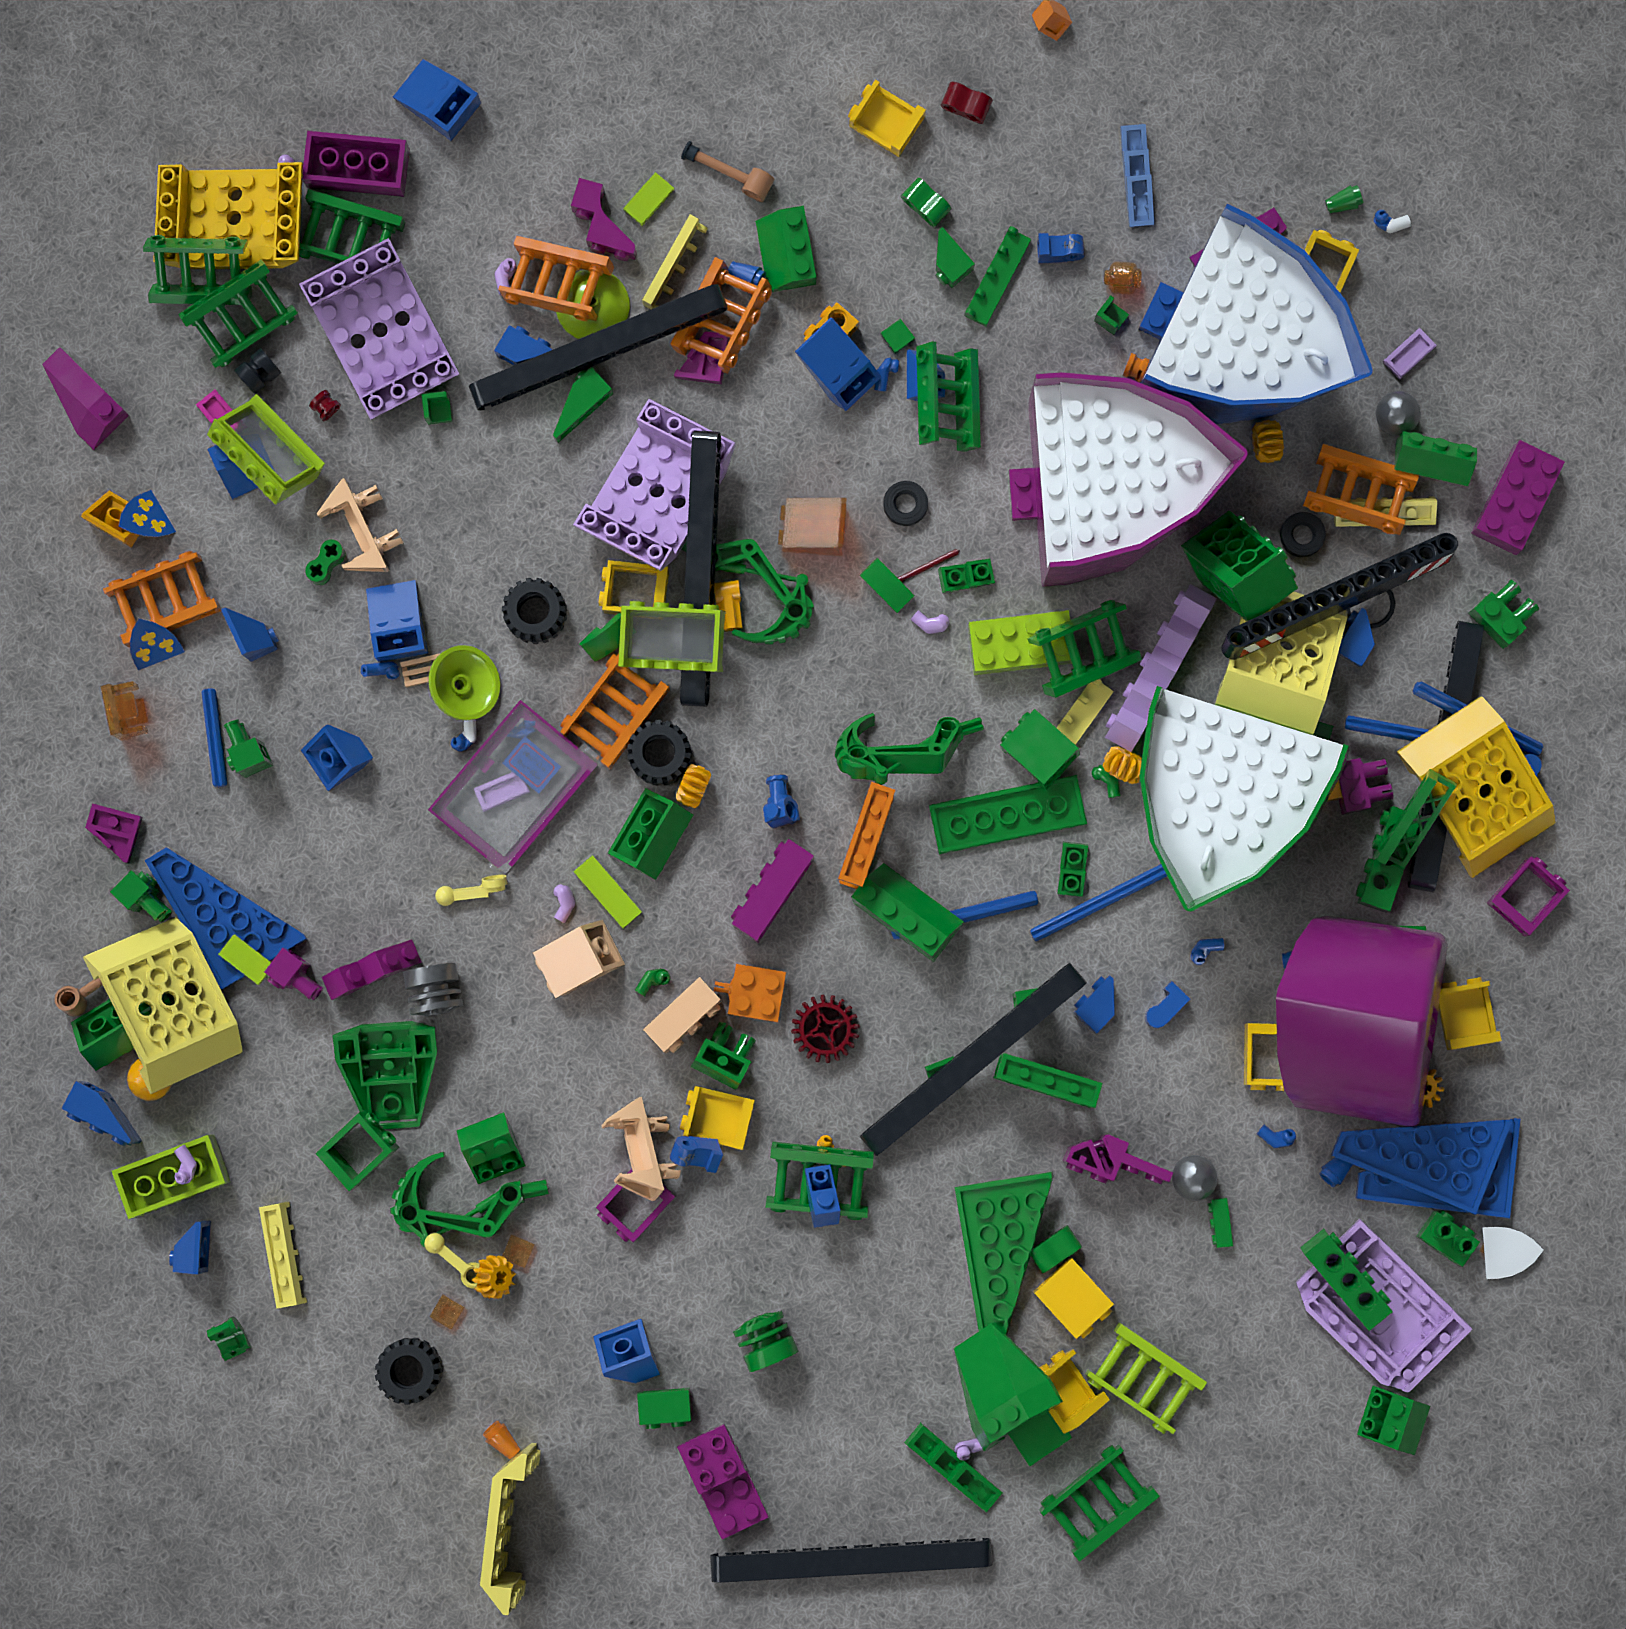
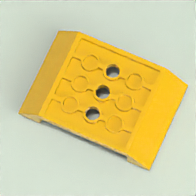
M284 162L278 163L277 169L188 170L182 164L158 165L155 235H162L165 238L196 239L238 237L242 240H247L248 245L244 254H239L240 269H247L261 259L268 269L284 268L299 261L303 163ZM238 189L242 190L241 198L237 201H232V193ZM234 214H240V222L236 225H231V217ZM164 252L165 265L180 268L179 253ZM189 253L190 269H205L204 253ZM214 253L215 269H230L229 254Z
M1482 696L1397 751L1408 772L1416 775L1420 783L1429 769L1457 783L1456 788L1440 811L1439 816L1462 854L1458 857L1471 878L1556 823L1553 804L1505 721ZM1505 770H1509L1511 772V779L1508 783L1503 784L1501 782V774ZM1437 781L1432 789L1433 796L1444 794L1448 787ZM1488 784L1490 786L1489 795L1481 797L1479 793L1481 786ZM1467 798L1469 800V807L1465 811H1460L1458 807L1459 801Z

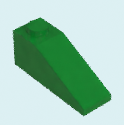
M592 367L588 371H581L575 377L576 382L572 385L553 433L557 443L564 439L613 395L612 388Z

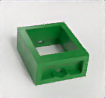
M367 1110L359 1112L315 1153L348 1191L357 1188L400 1148L396 1144L397 1140L394 1135L389 1131H385L379 1125L378 1117ZM358 1124L366 1130L383 1150L359 1174L334 1148Z

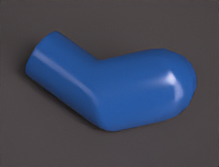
M890 357L883 361L877 369L882 378L875 383L874 390L887 391L889 372H898L899 360H893Z

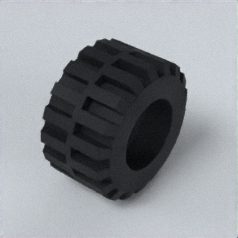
M526 578L525 582L520 580L516 582V587H510L508 596L505 595L503 599L504 606H502V612L504 614V621L513 635L520 638L523 642L528 643L529 641L533 644H538L541 641L546 643L549 642V638L557 637V632L563 630V623L567 620V606L558 588L554 587L549 581H543L542 578H536V580ZM538 597L544 599L549 605V613L546 619L538 624L524 622L520 615L522 605L531 598Z
M655 720L652 723L650 721L646 722L643 727L639 726L636 729L637 732L630 737L631 741L627 747L628 760L635 774L644 782H649L656 786H659V784L665 786L669 785L670 782L674 781L675 783L678 781L681 775L684 776L687 767L691 763L692 751L686 734L683 733L680 727L673 725L669 721ZM666 739L673 745L675 754L673 760L668 765L654 767L647 762L645 749L651 741Z
M414 1337L397 1340L384 1349L383 1353L378 1357V1363L375 1365V1370H377L375 1380H378V1388L380 1391L383 1390L385 1392L384 1396L386 1398H392L393 1402L398 1404L401 1402L404 1405H410L411 1403L421 1402L437 1389V1385L442 1379L443 1366L440 1364L442 1360L436 1354L437 1350L434 1346L431 1347L428 1345L429 1342L421 1341L419 1338ZM403 1356L415 1357L423 1367V1377L414 1386L403 1385L395 1376V1364Z

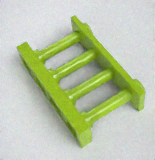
M1119 1322L1114 1329V1332L1119 1334L1116 1338L1118 1341L1096 1374L1087 1370L1085 1374L1090 1377L1087 1382L1099 1390L1105 1387L1154 1421L1152 1426L1163 1434L1167 1430L1174 1434L1176 1430L1169 1425V1422L1190 1390L1194 1391L1197 1387L1202 1391L1207 1382ZM1132 1343L1140 1349L1138 1351L1139 1356L1116 1389L1104 1381V1379L1126 1346L1129 1347ZM1152 1358L1161 1363L1159 1366L1161 1370L1140 1402L1137 1403L1126 1396V1393L1147 1361L1151 1362ZM1175 1372L1183 1378L1180 1382L1182 1385L1159 1418L1147 1409L1169 1375L1172 1377Z

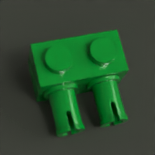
M1509 580L1497 594L1490 592L1468 612L1478 624L1484 625V630L1502 649L1511 644L1527 628L1524 623L1539 610L1537 604L1527 610L1534 602L1530 598H1527L1514 612L1507 608L1506 605L1522 592L1519 585L1510 592V589L1517 584L1513 580Z
M237 719L224 725L232 743L231 748L227 749L229 757H226V760L232 771L247 778L272 767L273 763L264 743L255 737L250 739L244 723H240Z
M131 870L110 891L128 910L139 913L144 909L155 921L159 920L162 923L173 912L157 897L160 892L155 887L158 884L157 881L150 874H145L143 871L139 873Z
M719 1022L711 1040L707 1038L704 1040L691 1067L736 1090L751 1063L747 1057L756 1040L750 1037L747 1044L744 1045L749 1035L741 1034L732 1052L724 1048L731 1032H733V1028L728 1025L724 1034H722L726 1023Z
M1443 1210L1440 1213L1433 1211L1416 1237L1457 1266L1463 1267L1480 1243V1241L1474 1238L1476 1233L1465 1225L1460 1228L1454 1224L1455 1218Z

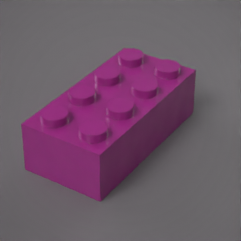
M307 131L302 181L306 188L404 197L410 148L407 141L401 139Z
M1519 440L1513 446L1471 534L1514 555L1520 553L1565 461Z
M790 839L786 843L780 842L773 853L774 857H776L773 863H766L759 874L762 879L758 885L752 884L745 894L748 900L744 906L738 905L731 915V919L734 920L732 926L757 943L762 939L814 861V855Z

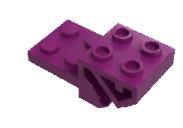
M1109 1134L1101 1135L1099 1140L1095 1142L1087 1139L1068 1146L1062 1160L1067 1163L1066 1168L1081 1174L1086 1170L1091 1173L1089 1178L1105 1184L1107 1180H1115L1121 1163V1169L1137 1175L1141 1171L1146 1173L1145 1179L1161 1185L1163 1181L1170 1182L1173 1175L1171 1171L1126 1153L1129 1143ZM1099 1146L1103 1148V1151L1098 1152L1101 1159H1099L1096 1148Z
M725 1423L677 1446L697 1492L701 1494L721 1539L727 1538L769 1517L738 1447L735 1446L732 1435Z

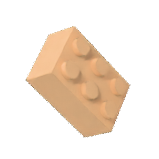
M699 977L643 1030L663 1052L667 1053L670 1050L674 1053L684 1044L681 1040L688 1033L691 1036L694 1035L703 1026L700 1022L706 1016L711 1019L721 1009L719 1004L722 1001Z

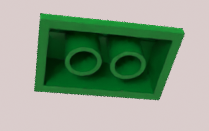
M804 205L780 209L756 220L763 268L766 272V279L772 286V292L816 285V273Z
M1403 431L1398 436L1395 445L1394 470L1464 486L1469 485L1477 463V448L1468 444L1449 442L1443 438L1423 436L1417 432L1409 433Z
M645 788L608 854L656 880L694 814L677 803Z

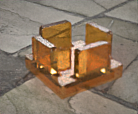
M131 681L118 685L107 684L100 686L110 735L124 741L134 736L147 734L148 729L143 725L130 728V726L148 722L144 699H135L134 693L130 692L139 690L138 684Z

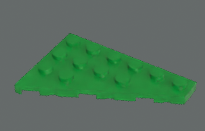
M1053 1171L954 1187L979 1331L989 1324L995 1323L1006 1335L1008 1334L1054 1178Z

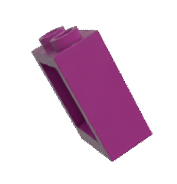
M1532 856L1526 858L1487 901L1491 908L1524 937L1530 936L1570 891L1565 886L1567 883L1557 874L1553 876L1546 870L1548 866L1540 858H1533ZM1527 869H1530L1555 892L1530 922L1502 898Z
M617 1184L597 1205L596 1208L600 1211L597 1216L607 1225L612 1222L618 1228L616 1231L617 1235L625 1242L629 1239L635 1242L676 1196L663 1185L664 1191L659 1195L663 1201L633 1233L606 1207L623 1189L622 1186Z

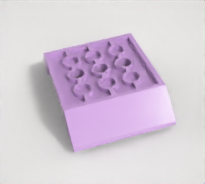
M389 238L299 284L352 382L370 420L459 375ZM400 311H404L410 316V321L405 326H400L395 321V316ZM384 323L387 326L388 331L384 337L375 336L373 333L375 324ZM355 334H361L365 338V345L360 349L354 348L351 344V338Z
M648 399L636 419L639 426L592 506L585 504L573 525L661 571L676 559L687 540L692 434L694 431L711 430ZM721 436L720 483L727 472L736 445L735 442ZM634 476H640L643 478V481L639 486H631L629 484L630 479ZM662 487L664 493L660 497L651 496L652 489ZM677 498H683L686 500V503L682 508L677 509L672 506L673 501Z

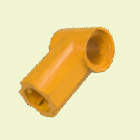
M739 580L715 583L716 605H719V610L726 611L724 631L743 629L739 604L741 602Z

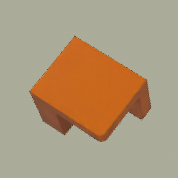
M1043 0L1032 14L1038 31L1056 41L1072 23L1066 8L1055 0Z

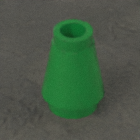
M1349 185L1325 200L1329 214L1358 209L1359 205L1364 204L1358 185L1353 187Z

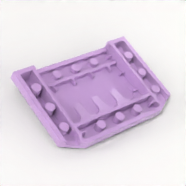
M1358 1219L1339 1238L1343 1243L1340 1248L1345 1254L1349 1251L1359 1262L1356 1267L1361 1273L1365 1270L1375 1281L1372 1286L1377 1292L1381 1289L1392 1301L1388 1305L1393 1312L1368 1331L1313 1265L1296 1283L1306 1311L1381 1384L1399 1388L1409 1393L1472 1328L1361 1219ZM1330 1255L1327 1258L1326 1263L1331 1264L1336 1262V1260L1338 1259V1255ZM1346 1274L1343 1277V1282L1348 1283L1352 1281L1354 1274ZM1370 1293L1361 1294L1359 1301H1367Z

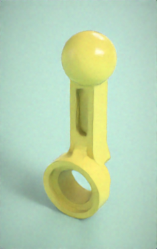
M487 876L481 879L482 884L480 886L452 889L449 886H442L436 891L435 898L440 905L449 906L458 900L489 897V892H499L506 889L505 885L508 884L507 876Z
M432 1233L428 1235L424 1242L426 1250L442 1256L461 1273L463 1284L468 1288L474 1289L477 1283L469 1282L466 1274L470 1269L479 1268V1263H466L445 1245V1240L440 1234Z

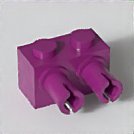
M1361 758L1346 761L1339 779L1342 794L1339 804L1342 815L1368 810L1374 802L1393 799V792L1382 793L1392 790L1390 783L1368 788L1366 785V778L1388 775V767L1377 769L1387 765L1385 759L1363 763Z
M286 948L280 950L264 971L269 976L267 981L276 988L283 990L285 988H295L309 1000H315L324 989L306 975V971L311 965L292 950Z

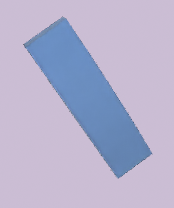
M1146 124L1120 126L1129 227L1154 225L1152 177L1149 165V149H1147Z

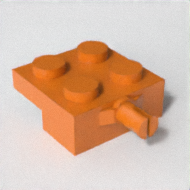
M736 964L734 977L730 984L715 981V986L724 988L714 987V992L728 993L730 1000L728 1015L778 1022L786 972Z

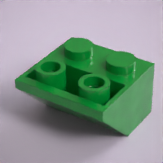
M504 1112L456 1131L461 1152L478 1184L526 1166L511 1125Z
M1372 1386L1357 1435L1395 1450L1415 1455L1431 1406Z

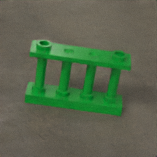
M308 189L305 199L311 205L312 212L302 243L299 244V257L310 259V256L339 264L361 252L368 228L372 224L381 226L383 230L380 243L388 238L390 240L392 234H395L396 231L403 232L406 223L402 216ZM328 210L334 212L336 217L324 250L311 245L321 214ZM352 217L358 219L359 226L348 257L335 253L345 220Z
M162 235L148 237L143 246V252H154L157 283L152 285L148 293L149 303H196L222 286L216 281L214 253L229 254L230 275L232 279L240 274L239 254H244L248 245L247 240H242L238 237H227L225 239L165 238ZM164 252L179 253L182 280L180 285L167 282ZM189 253H204L207 284L195 285L192 283ZM248 286L245 288L247 290L245 293L251 300L252 286ZM233 297L225 302L226 305H241L238 299Z
M262 259L178 314L186 327L192 325L198 329L212 349L215 356L210 361L215 368L218 366L225 367L233 361V356L281 324L283 326L290 324L295 320L294 316L298 314L293 305L285 308L266 280V274L270 271ZM253 283L260 287L277 312V315L266 322L245 293L247 291L245 288ZM232 297L238 299L257 327L245 336L224 307L226 305L225 302ZM211 311L218 314L236 340L235 343L226 349L222 348L204 322V315Z
M934 341L916 346L919 445L923 446L937 442L940 437L957 440V451L966 452L981 448L978 349L969 348L954 353V356L937 353V345ZM937 364L954 366L955 381L937 378ZM938 388L955 391L956 405L939 403ZM938 413L955 415L956 430L939 427Z
M1115 600L1105 601L1100 604V608L1051 629H1040L1035 632V636L1028 638L1030 644L1042 646L1051 674L1050 682L1042 685L1045 695L1057 698L1142 660L1140 651L1125 645L1116 613L1127 609L1126 604L1115 602ZM1104 618L1108 620L1116 647L1115 654L1108 657L1104 656L1095 622ZM1083 627L1086 628L1095 658L1093 663L1087 666L1082 664L1073 634L1074 631ZM1060 637H1064L1073 666L1072 672L1066 675H1061L1051 641Z
M1006 1053L999 1056L993 1079L1088 1108H1096L1103 1084Z
M772 1141L770 1158L778 1162L775 1195L767 1196L765 1208H771L773 1212H785L786 1210L810 1212L805 1168H811L816 1163L830 1164L836 1191L839 1168L842 1166L852 1167L854 1176L851 1204L839 1203L840 1215L847 1216L850 1220H861L868 1217V1206L861 1205L864 1171L867 1168H873L874 1152ZM791 1160L801 1161V1164H803L800 1199L785 1198L787 1167Z
M1110 1445L1100 1454L1103 1458L1056 1496L1050 1494L1040 1503L1042 1505L1039 1509L1040 1513L1045 1516L1048 1512H1051L1074 1541L1073 1545L1075 1548L1071 1551L1079 1562L1160 1497L1152 1486L1148 1488L1146 1486L1142 1487L1118 1457L1124 1451L1120 1445L1116 1447ZM1109 1463L1112 1464L1134 1492L1133 1496L1135 1499L1129 1504L1122 1503L1098 1473ZM1089 1479H1091L1114 1508L1113 1513L1115 1515L1108 1521L1098 1515L1078 1489ZM1069 1495L1094 1525L1093 1529L1095 1531L1088 1537L1081 1535L1058 1506Z

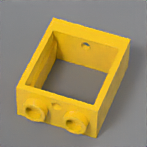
M1313 230L1304 249L1308 255L1316 242L1348 256V260L1335 286L1341 292L1359 249L1355 248V245L1349 241H1339L1332 238V235L1324 230Z
M608 560L607 567H603L602 582H605L604 592L600 591L599 606H602L603 613L615 615L618 612L621 613V607L611 606L615 571L657 576L654 602H666L669 577L668 567L659 571L648 564ZM634 616L659 620L664 619V617Z
M1246 1023L1244 1031V1085H1250V1090H1266V1086H1276V1091H1284L1282 1079H1252L1253 1034L1277 1035V1024Z

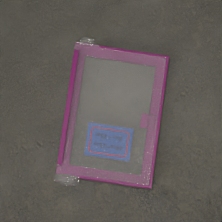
M520 700L430 806L428 811L490 862L487 866L497 875L501 872L506 875L603 758L584 742L579 748Z

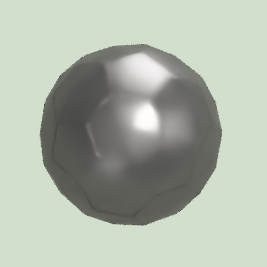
M1394 391L1385 395L1378 403L1375 411L1379 427L1393 436H1400L1403 431L1411 432L1419 423L1421 416L1417 400L1403 391Z
M1186 1156L1176 1163L1172 1171V1183L1175 1190L1187 1200L1198 1201L1205 1199L1213 1193L1217 1185L1216 1169L1203 1156Z

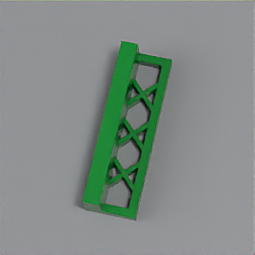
M1429 769L1378 850L1376 860L1384 865L1390 860L1405 869L1456 788L1457 783ZM1437 781L1448 787L1444 794L1433 796L1432 789ZM1431 802L1433 813L1420 817L1419 810L1422 805ZM1418 823L1421 831L1419 835L1407 838L1406 831L1409 826ZM1397 845H1406L1407 854L1404 859L1392 854Z

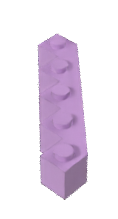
M1191 584L1186 592L1180 591L1174 602L1178 606L1169 623L1164 621L1158 630L1157 635L1161 637L1152 653L1146 652L1140 663L1143 669L1135 684L1129 683L1122 696L1126 697V700L1117 715L1112 713L1106 724V727L1109 728L1105 736L1106 739L1132 752L1147 725L1149 708L1156 687L1160 686L1165 690L1167 689L1217 598Z

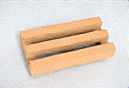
M439 654L400 662L405 687L429 683V676L410 680L409 676L430 672L431 666L409 671L407 667L432 662Z

